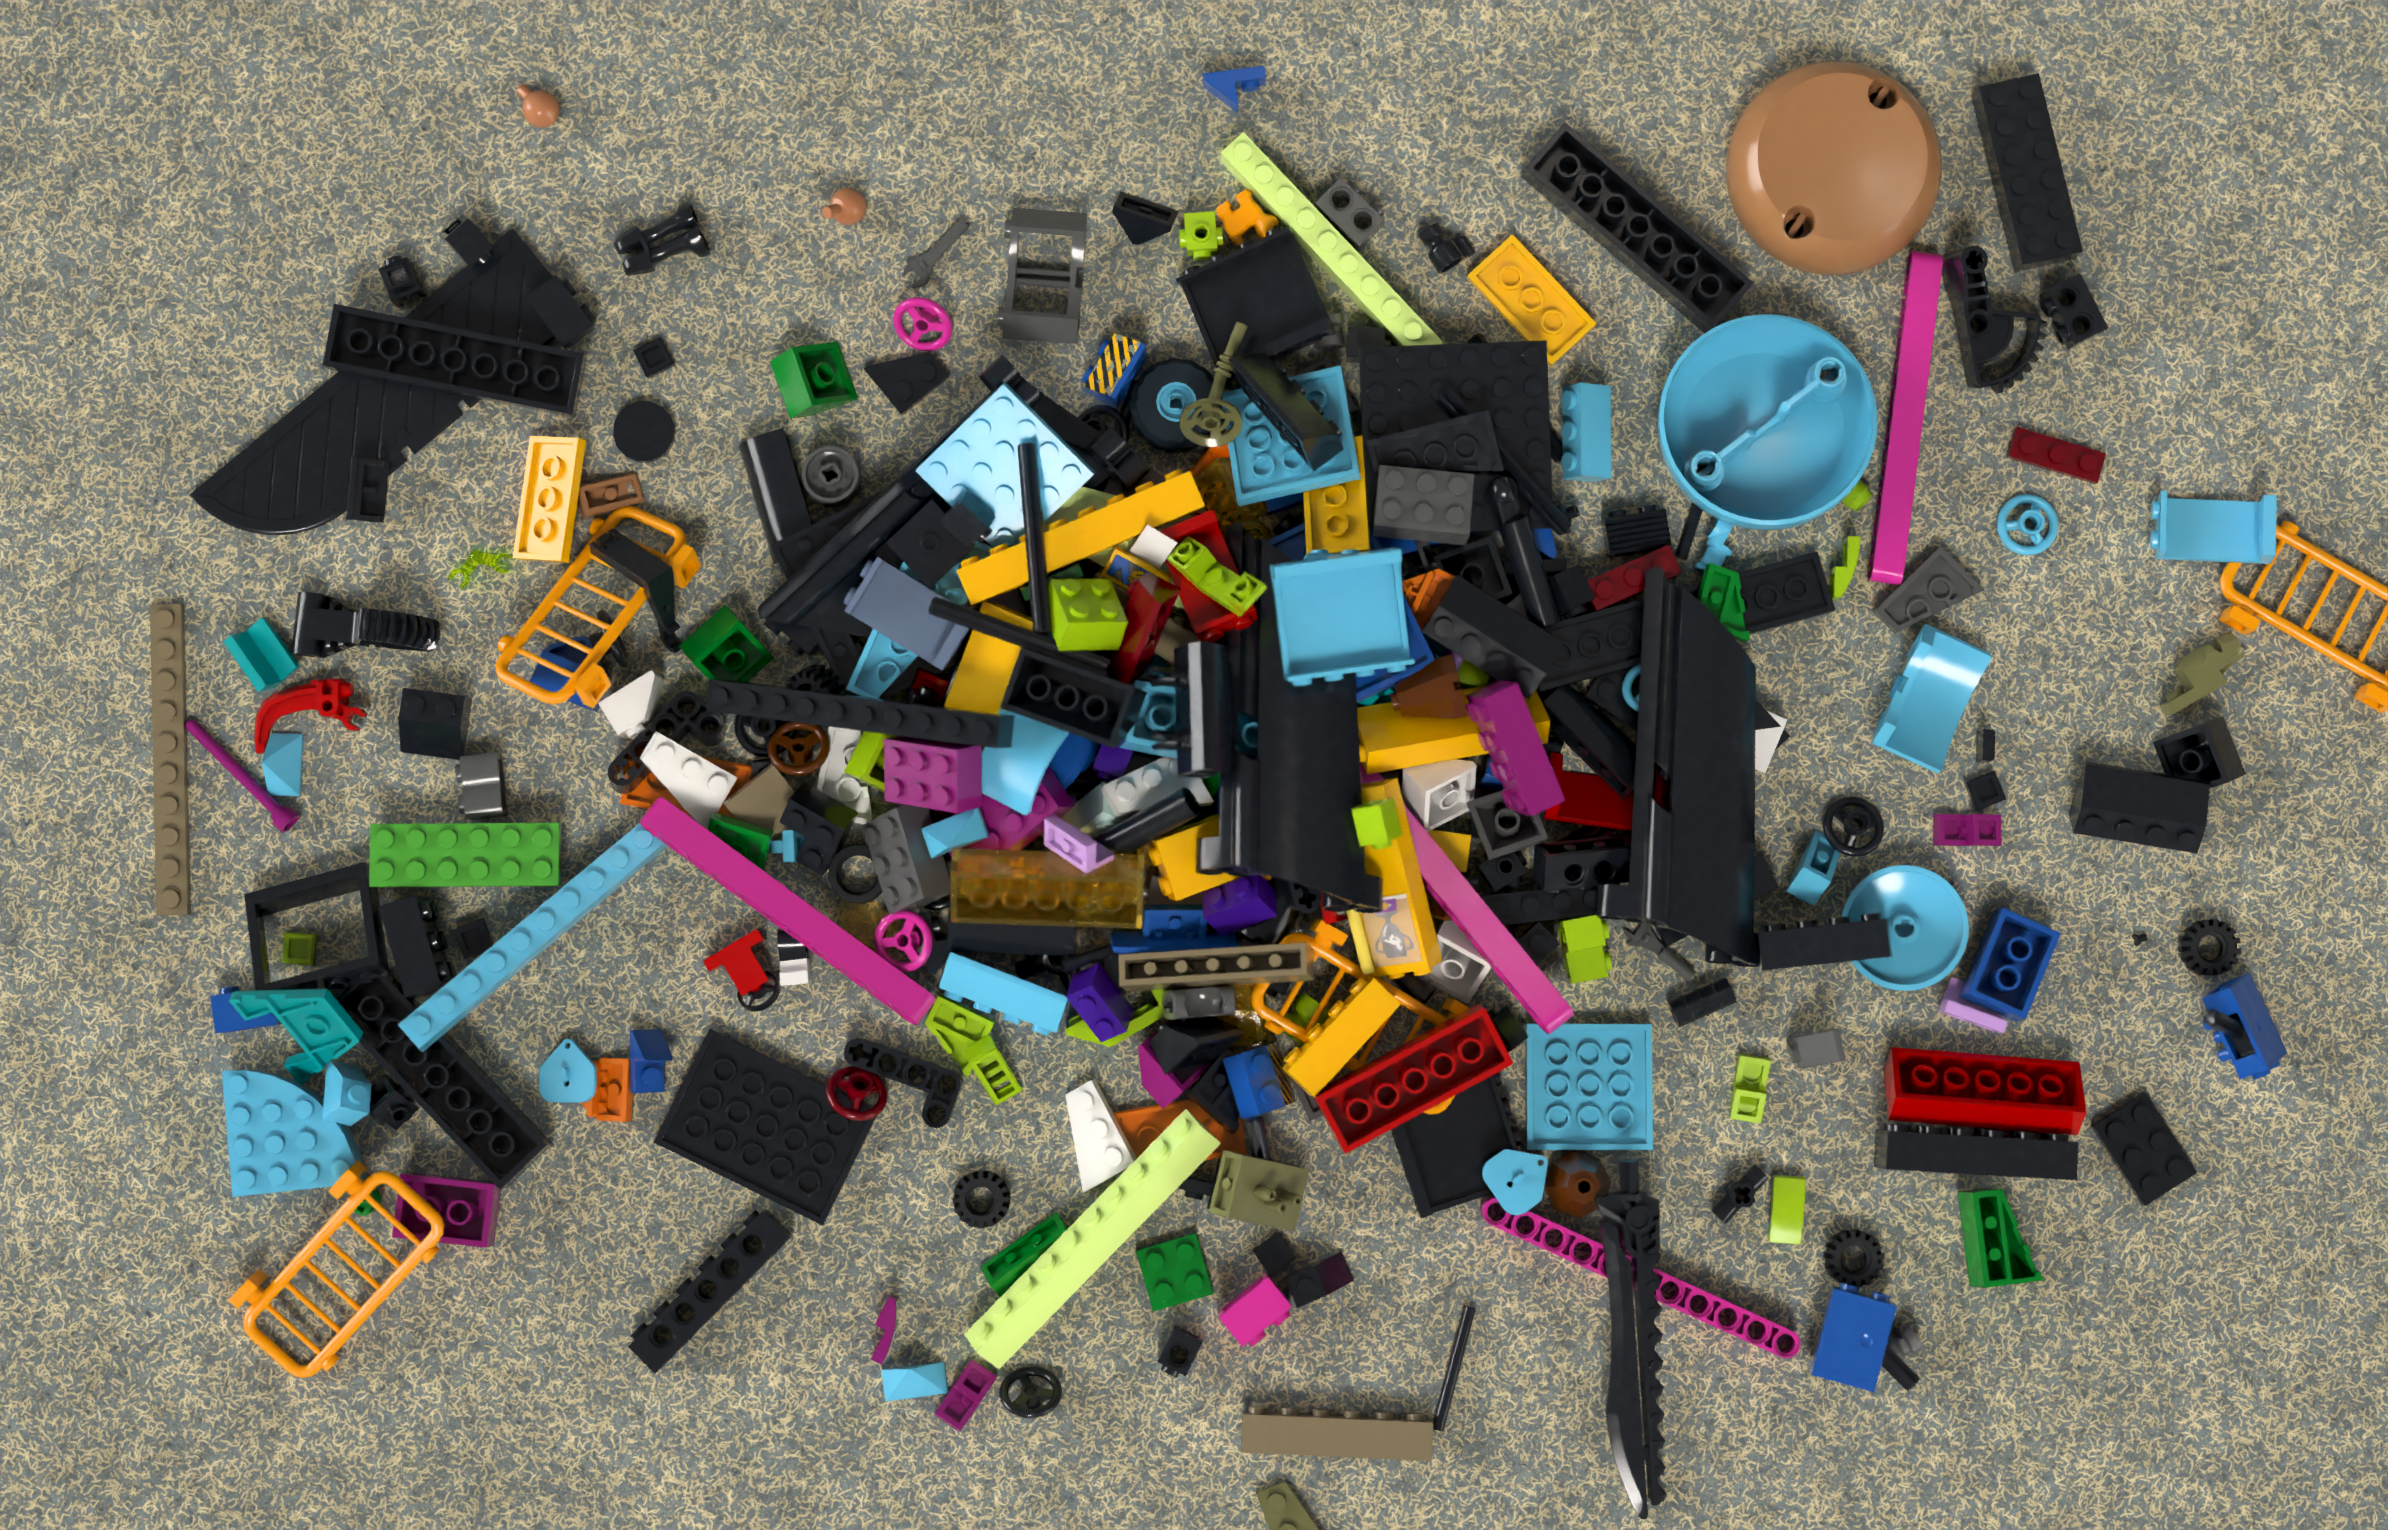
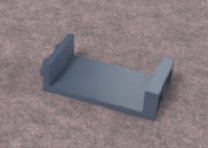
M879 557L874 562L869 560L860 573V576L864 578L858 589L852 587L843 602L847 605L844 611L944 671L969 631V628L928 613L930 603L934 597L947 600L946 598Z

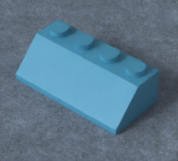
M950 952L939 988L945 990L944 996L960 1003L963 997L975 1001L973 1008L989 1014L992 1008L1004 1013L1002 1019L1020 1025L1021 1020L1032 1023L1031 1030L1048 1037L1051 1031L1058 1032L1069 1004V1000L1065 995Z

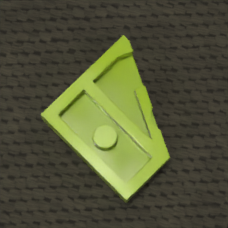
M939 994L925 1021V1025L934 1036L938 1037L942 1047L959 1064L963 1074L969 1077L973 1069L963 1051L968 1046L988 1036L996 1021Z

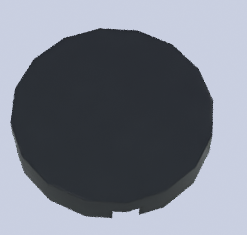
M637 401L627 405L619 412L613 424V438L617 448L627 458L637 463L657 461V459L665 456L671 450L675 441L676 428L670 414L662 406L651 401Z

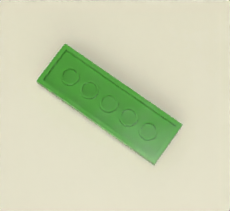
M561 823L370 824L369 887L561 886Z

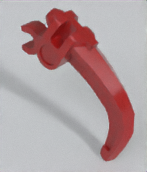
M345 679L310 680L308 684L276 692L262 702L255 718V752L257 754L265 753L270 731L275 722L282 716L298 711L317 710L324 717L342 721L348 730L360 731L361 728L352 723V717L355 714L367 717L368 713L364 709L349 706V696L354 693V686Z

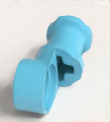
M1718 519L1715 520L1713 524L1716 525L1713 530L1710 529L1707 535L1709 538L1706 543L1707 549L1700 562L1695 563L1694 569L1703 574L1706 564L1712 563L1722 567L1725 559L1731 557L1733 552L1723 544L1733 525Z

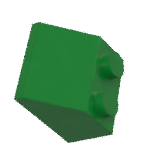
M838 341L791 347L770 361L790 419L812 416L858 399Z
M726 605L721 607L679 645L691 662L708 679H729L748 682L774 659Z

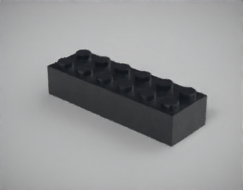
M2039 73L1979 86L1971 95L2014 273L2075 259L2083 250Z
M1885 1123L1884 1130L1875 1129L1874 1167L2077 1181L2078 1142L2068 1141L2069 1135L2041 1133V1139H2038L2037 1133L2010 1131V1137H2005V1131L1978 1129V1135H1973L1974 1129L1947 1127V1133H1942V1127L1916 1125V1131H1910L1909 1125Z

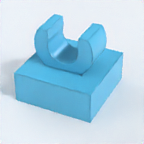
M794 830L782 831V841H771V854H783V862L798 863L796 859L806 837Z

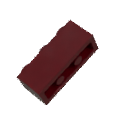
M1666 545L1588 580L1587 583L1595 597L1594 600L1588 603L1591 613L1607 609L1645 592L1646 571L1655 566L1664 570V576L1668 581L1678 577L1682 572L1670 546Z

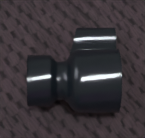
M1437 222L1424 229L1418 237L1425 246H1429L1428 257L1437 272L1442 274L1459 264L1462 260L1475 254L1476 251L1466 236L1446 239L1444 237L1445 231Z

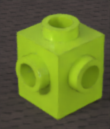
M1215 211L1184 213L1185 229H1179L1180 248H1186L1187 257L1193 256L1194 260L1202 261L1211 259L1212 255H1217L1218 245H1223L1222 226L1216 227Z

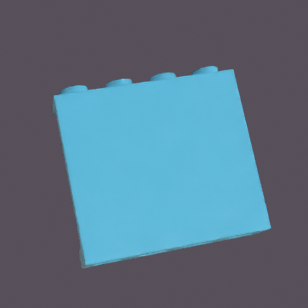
M1393 547L1270 564L1283 677L1288 682L1293 681V686L1312 684V678L1324 677V681H1337L1344 679L1343 674L1355 672L1356 677L1374 675V669L1387 668V672H1400L1406 670V665L1415 664L1414 659L1410 657L1399 567V562H1402L1401 549Z

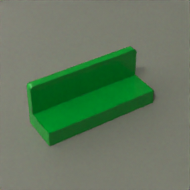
M1057 1212L980 1266L989 1285L999 1297L1068 1229Z

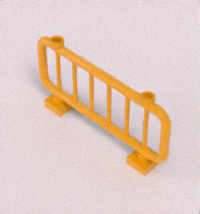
M633 506L616 509L606 520L595 518L590 525V534L593 537L516 636L512 637L506 634L500 639L498 650L502 654L499 656L495 666L497 677L505 684L548 704L565 702L577 691L583 704L594 708L612 685L603 667L597 665V663L647 598L642 587L637 590L630 601H627L577 578L591 559L612 568L591 554L589 544L592 541L596 542V539L604 533L608 534L610 529H615L622 520L627 518L634 519L674 538V543L666 554L637 541H632L671 566L674 585L685 589L702 565L694 548L686 545L687 536L684 530L667 520ZM576 583L625 607L614 622L609 625L559 600L570 585ZM556 606L607 631L594 648L591 649L541 625V623L553 607ZM535 630H539L587 653L588 656L573 673L522 647ZM520 654L570 679L561 690L552 692L511 673L508 670V666L514 657Z
M2283 520L2280 525L2276 524V538L2279 539L2276 545V556L2270 564L2265 565L2248 597L2233 587V578L2242 563H2227L2220 578V589L2224 597L2235 605L2224 609L2218 620L2241 634L2247 635L2256 630L2261 621L2260 619L2372 682L2360 686L2354 698L2380 713L2387 711L2388 669L2385 674H2382L2364 664L2363 660L2388 616V602L2357 659L2335 646L2366 589L2388 601V587L2297 536L2299 527L2292 522ZM2284 543L2305 554L2306 557L2276 612H2273L2255 602L2254 599ZM2311 559H2314L2333 570V573L2306 623L2301 628L2282 617L2281 614ZM2340 574L2361 587L2329 644L2308 632Z
M1316 918L1309 930L1317 934L1315 938L1304 933H1292L1284 937L1279 943H1307L1313 948L1314 963L1318 956L1340 968L1307 1027L1303 1028L1284 1016L1304 981H1297L1279 1013L1269 1008L1263 1001L1264 994L1270 983L1255 984L1251 994V1004L1254 1011L1266 1020L1265 1028L1279 1036L1282 1031H1285L1304 1043L1308 1040L1306 1038L1307 1033L1314 1027L1345 972L1357 979L1361 977L1365 979L1367 976L1375 978L1402 1006L1419 1015L1404 1043L1414 1039L1425 1019L1438 1026L1470 1009L1459 1001L1447 997L1441 1007L1449 1013L1445 1017L1380 977H1374L1373 973L1363 975L1358 964L1331 949L1332 944L1343 946L1348 935L1332 925L1324 923L1323 920ZM1390 1017L1373 1034L1360 1059L1357 1060L1352 1057L1344 1067L1354 1071L1365 1065L1364 1062ZM1455 1096L1423 1113L1431 1115L1446 1110Z
M359 1160L356 1161L328 1190L337 1200L345 1192L351 1196L265 1290L260 1287L268 1276L258 1269L228 1300L237 1309L246 1301L251 1304L243 1316L245 1333L280 1366L295 1377H311L322 1368L327 1372L340 1358L336 1352L421 1260L427 1264L440 1250L436 1244L444 1232V1223L441 1215L407 1183L392 1172H374L364 1181L360 1176L368 1168ZM382 1183L389 1185L430 1222L431 1231L422 1241L369 1195L377 1185ZM364 1200L371 1204L417 1246L402 1263L349 1217ZM344 1221L397 1268L382 1285L329 1239ZM324 1243L376 1289L362 1306L310 1261L311 1257ZM304 1265L357 1311L342 1328L289 1282ZM284 1287L337 1333L322 1350L270 1304ZM264 1309H267L317 1354L309 1364H298L257 1327L256 1318Z

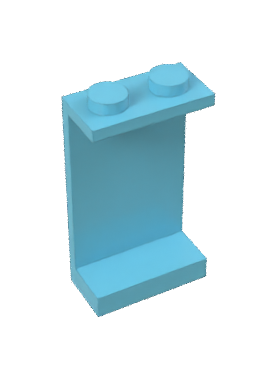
M2161 491L2157 501L2153 500L2151 504V519H2156V530L2151 531L2150 549H2155V559L2270 564L2276 556L2277 495H2263L2260 502L2173 499L2167 498V491Z

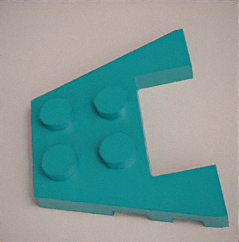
M328 989L235 991L229 999V1002L245 1021L268 1013H273L305 1051L287 1057L284 1063L285 1069L300 1084L307 1082L309 1076L313 1073H319L333 1058L336 1060L360 1042L363 1035L362 1030Z

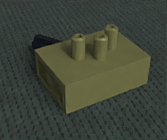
M1261 1116L1250 1117L1247 1119L1246 1127L1252 1156L1223 1150L1209 1212L1230 1219L1295 1231L1304 1190L1307 1185L1309 1169L1271 1160L1264 1119Z

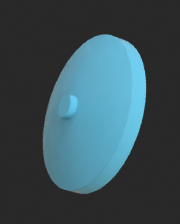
M1911 865L1883 868L1863 879L1848 897L1842 917H1849L1850 923L1860 922V915L1881 913V919H1889L1893 956L1851 961L1854 967L1873 983L1898 991L1923 989L1945 978L1962 958L1969 935L1966 908L1956 890L1938 874L1925 868Z

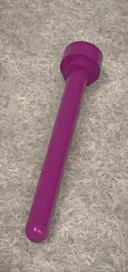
M193 719L186 721L185 728L272 814V824L281 833L287 832L300 819V815L292 807L287 808L285 805H280L202 726Z

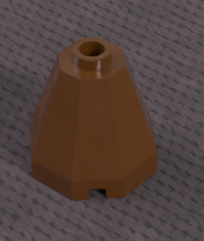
M1452 654L1439 657L1423 669L1394 685L1396 692L1390 693L1394 712L1400 710L1401 715L1405 717L1458 719L1468 716Z
M1572 1150L1550 1162L1545 1178L1544 1190L1554 1210L1582 1218L1598 1210L1595 1197L1596 1195L1603 1196L1608 1193L1611 1180L1600 1158ZM1581 1181H1585L1586 1184L1583 1186L1584 1190L1580 1192L1578 1190V1184Z

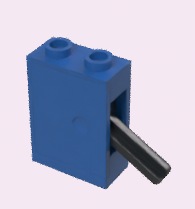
M2250 973L2221 983L2202 998L2208 1010V1016L2204 1017L2202 1022L2206 1030L2217 1029L2213 1033V1039L2216 1043H2223L2225 1048L2218 1050V1058L2222 1062L2231 1059L2240 1079L2251 1076L2253 1080L2262 1078L2271 1073L2270 1069L2280 1065L2279 1060L2288 1052Z
M1841 1282L1840 1287L1832 1285L1810 1368L1811 1375L1875 1392L1882 1366L1905 1390L1912 1389L1918 1383L1919 1376L1887 1345L1897 1307L1895 1302L1890 1301L1891 1296L1877 1291H1872L1871 1296L1859 1293L1860 1287Z

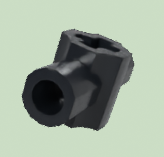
M1753 1165L1738 1182L1731 1180L1725 1186L1726 1194L1711 1211L1726 1224L1741 1207L1749 1208L1756 1201L1754 1194L1769 1179L1768 1176L1756 1165ZM1745 1187L1746 1190L1743 1193L1746 1197L1745 1200L1737 1199L1735 1201L1734 1199L1737 1196L1734 1192L1735 1188L1743 1189Z

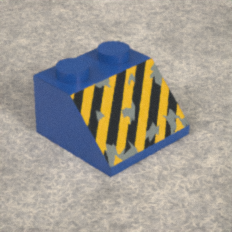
M1114 333L1111 340L1105 339L1097 353L1100 356L1099 361L1095 367L1092 365L1088 367L1082 382L1085 383L1084 392L1117 409L1129 389L1131 380L1135 379L1147 358V348L1145 344Z
M1277 1042L1222 1059L1241 1119L1257 1116L1295 1102L1288 1075L1281 1069L1284 1066V1062Z

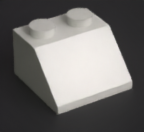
M650 670L598 703L617 735L626 740L631 738L634 740L657 715L664 679L655 671Z
M1454 759L1403 768V803L1427 832L1469 811L1467 802L1474 800L1477 765L1473 761Z
M1446 914L1436 931L1442 961L1432 967L1433 971L1424 976L1432 979V984L1468 1004L1491 967L1448 914Z

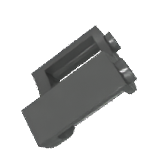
M1013 208L1012 218L1005 221L1004 238L1010 239L1005 307H999L998 326H1003V339L1077 344L1084 277L1087 213ZM1019 232L1072 236L1070 271L1017 267ZM1016 285L1069 289L1066 314L1013 310Z

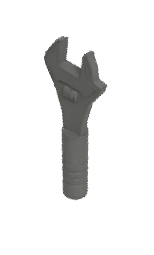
M962 219L930 251L920 257L906 260L908 265L902 275L905 276L914 270L920 277L912 285L913 288L924 287L928 284L936 261L969 228Z
M1639 923L1641 925L1634 935L1623 929L1625 936L1629 939L1628 945L1644 947L1654 952L1687 982L1696 973L1658 941L1650 925Z

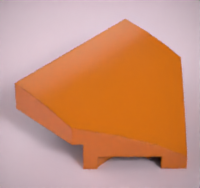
M1439 568L1402 581V592L1421 630L1456 575Z
M600 1058L598 1061H592L597 1068V1088L591 1100L581 1103L587 1110V1116L595 1117L598 1121L632 1122L633 1093H630V1059Z

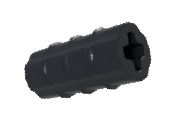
M1722 978L1702 988L1695 989V991L1684 996L1681 995L1679 998L1668 1002V1007L1677 1026L1682 1027L1702 1017L1709 1016V1014L1718 1010H1723L1737 1001L1728 980Z

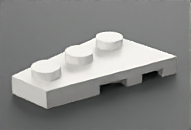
M829 727L827 735L830 740V752L827 760L820 768L816 789L859 812L854 823L864 825L873 820L869 785L844 772L862 736V731Z
M655 731L640 756L643 763L671 792L680 805L697 823L708 829L710 817L713 813L719 811L737 780V777L657 731Z
M1162 757L1103 785L1101 788V792L1116 817L1135 815L1183 787L1188 788L1193 793L1200 807L1211 806L1214 802L1201 778H1178L1177 759Z
M1096 1079L1090 1080L1066 1094L1083 1193L1125 1171L1137 1159Z

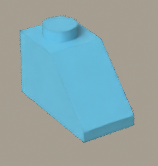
M1817 830L1814 831L1792 873L1786 890L1796 898L1813 906L1831 883L1840 853L1828 843L1824 834Z
M330 1060L327 1063L322 1119L352 1126L369 1114L371 1083L359 1066L336 1060Z

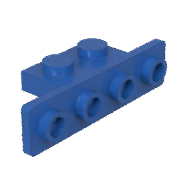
M1143 904L1141 932L1110 933L1113 952L1120 954L1239 947L1236 935L1233 932L1223 936L1218 932H1206L1207 921L1203 918L1202 904Z

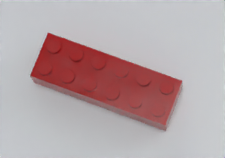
M1477 1004L1331 1082L1314 1099L1340 1149L1347 1154L1514 1063L1486 1009Z
M1891 1047L1884 1067L1888 1120L2078 1135L2087 1113L2080 1062Z

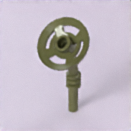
M1236 322L1224 354L1219 355L1221 361H1217L1216 365L1218 368L1213 370L1215 377L1208 398L1192 402L1181 413V432L1189 441L1205 447L1222 446L1233 441L1241 432V413L1233 404L1221 399L1226 380L1231 378L1232 374L1230 371H1233L1228 359L1237 355L1248 327L1240 322ZM1219 405H1222V406L1226 407V408L1229 409V410H1228V411H1224V409H1222L1221 407H1219ZM1195 409L1192 417L1188 418L1190 412ZM1230 420L1234 421L1232 427L1222 434L1221 431L1227 428ZM1198 425L1200 428L1210 431V436L1200 434L1192 428Z

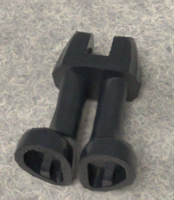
M689 201L680 204L676 212L664 221L642 231L637 226H634L614 242V247L619 255L642 249L643 253L633 256L622 263L626 276L653 272L656 269L657 263L681 252L692 251L699 257H706L711 254L707 241L698 227L700 224L695 211ZM680 230H688L653 248L650 246V243Z

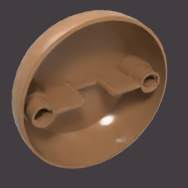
M1829 60L1810 63L1790 70L1766 85L1754 96L1742 112L1733 130L1726 157L1728 194L1733 210L1747 234L1774 259L1789 267L1818 275L1838 276L1858 273L1880 265L1898 254L1917 236L1925 225L1935 205L1942 178L1940 142L1932 120L1920 101L1906 86L1894 77L1879 69L1850 61ZM1787 225H1792V227L1787 233L1785 227ZM1799 230V236L1794 237L1796 232Z

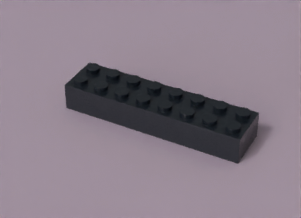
M1566 122L1524 168L1521 178L1704 334L1718 326L1753 285V281Z
M334 304L322 366L331 370L576 418L587 356L580 352Z
M390 972L389 975L372 979L373 982H359L349 985L336 1000L362 1030L363 1035L360 1043L500 1190L508 1188L553 1145L545 1134L447 1032L425 1051L422 1052L418 1049L398 1024L421 1005L415 998H405L401 984Z

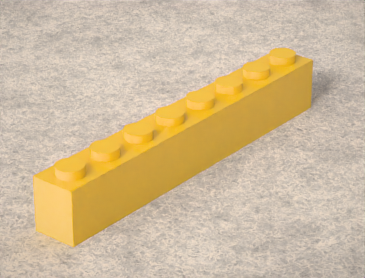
M1182 469L1175 470L1164 476L1165 482L1155 486L1152 481L1135 488L1137 494L1127 498L1124 497L1123 493L1106 500L1108 506L1096 511L1095 507L1091 506L1078 512V519L1067 523L1066 519L1063 518L1049 524L1048 528L1050 531L1044 533L1047 575L1140 536L1147 525L1156 529L1203 509L1205 505L1191 472L1183 473ZM1025 535L1019 537V544L1010 548L1005 543L989 550L991 556L979 560L977 555L960 562L962 568L956 571L972 607L1029 583Z

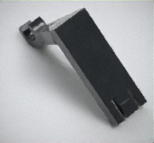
M613 528L608 531V534L604 533L598 537L596 542L592 541L589 544L591 554L644 589L643 592L657 620L660 638L664 646L672 653L681 650L679 645L682 642L677 640L674 632L681 628V626L675 621L672 567Z

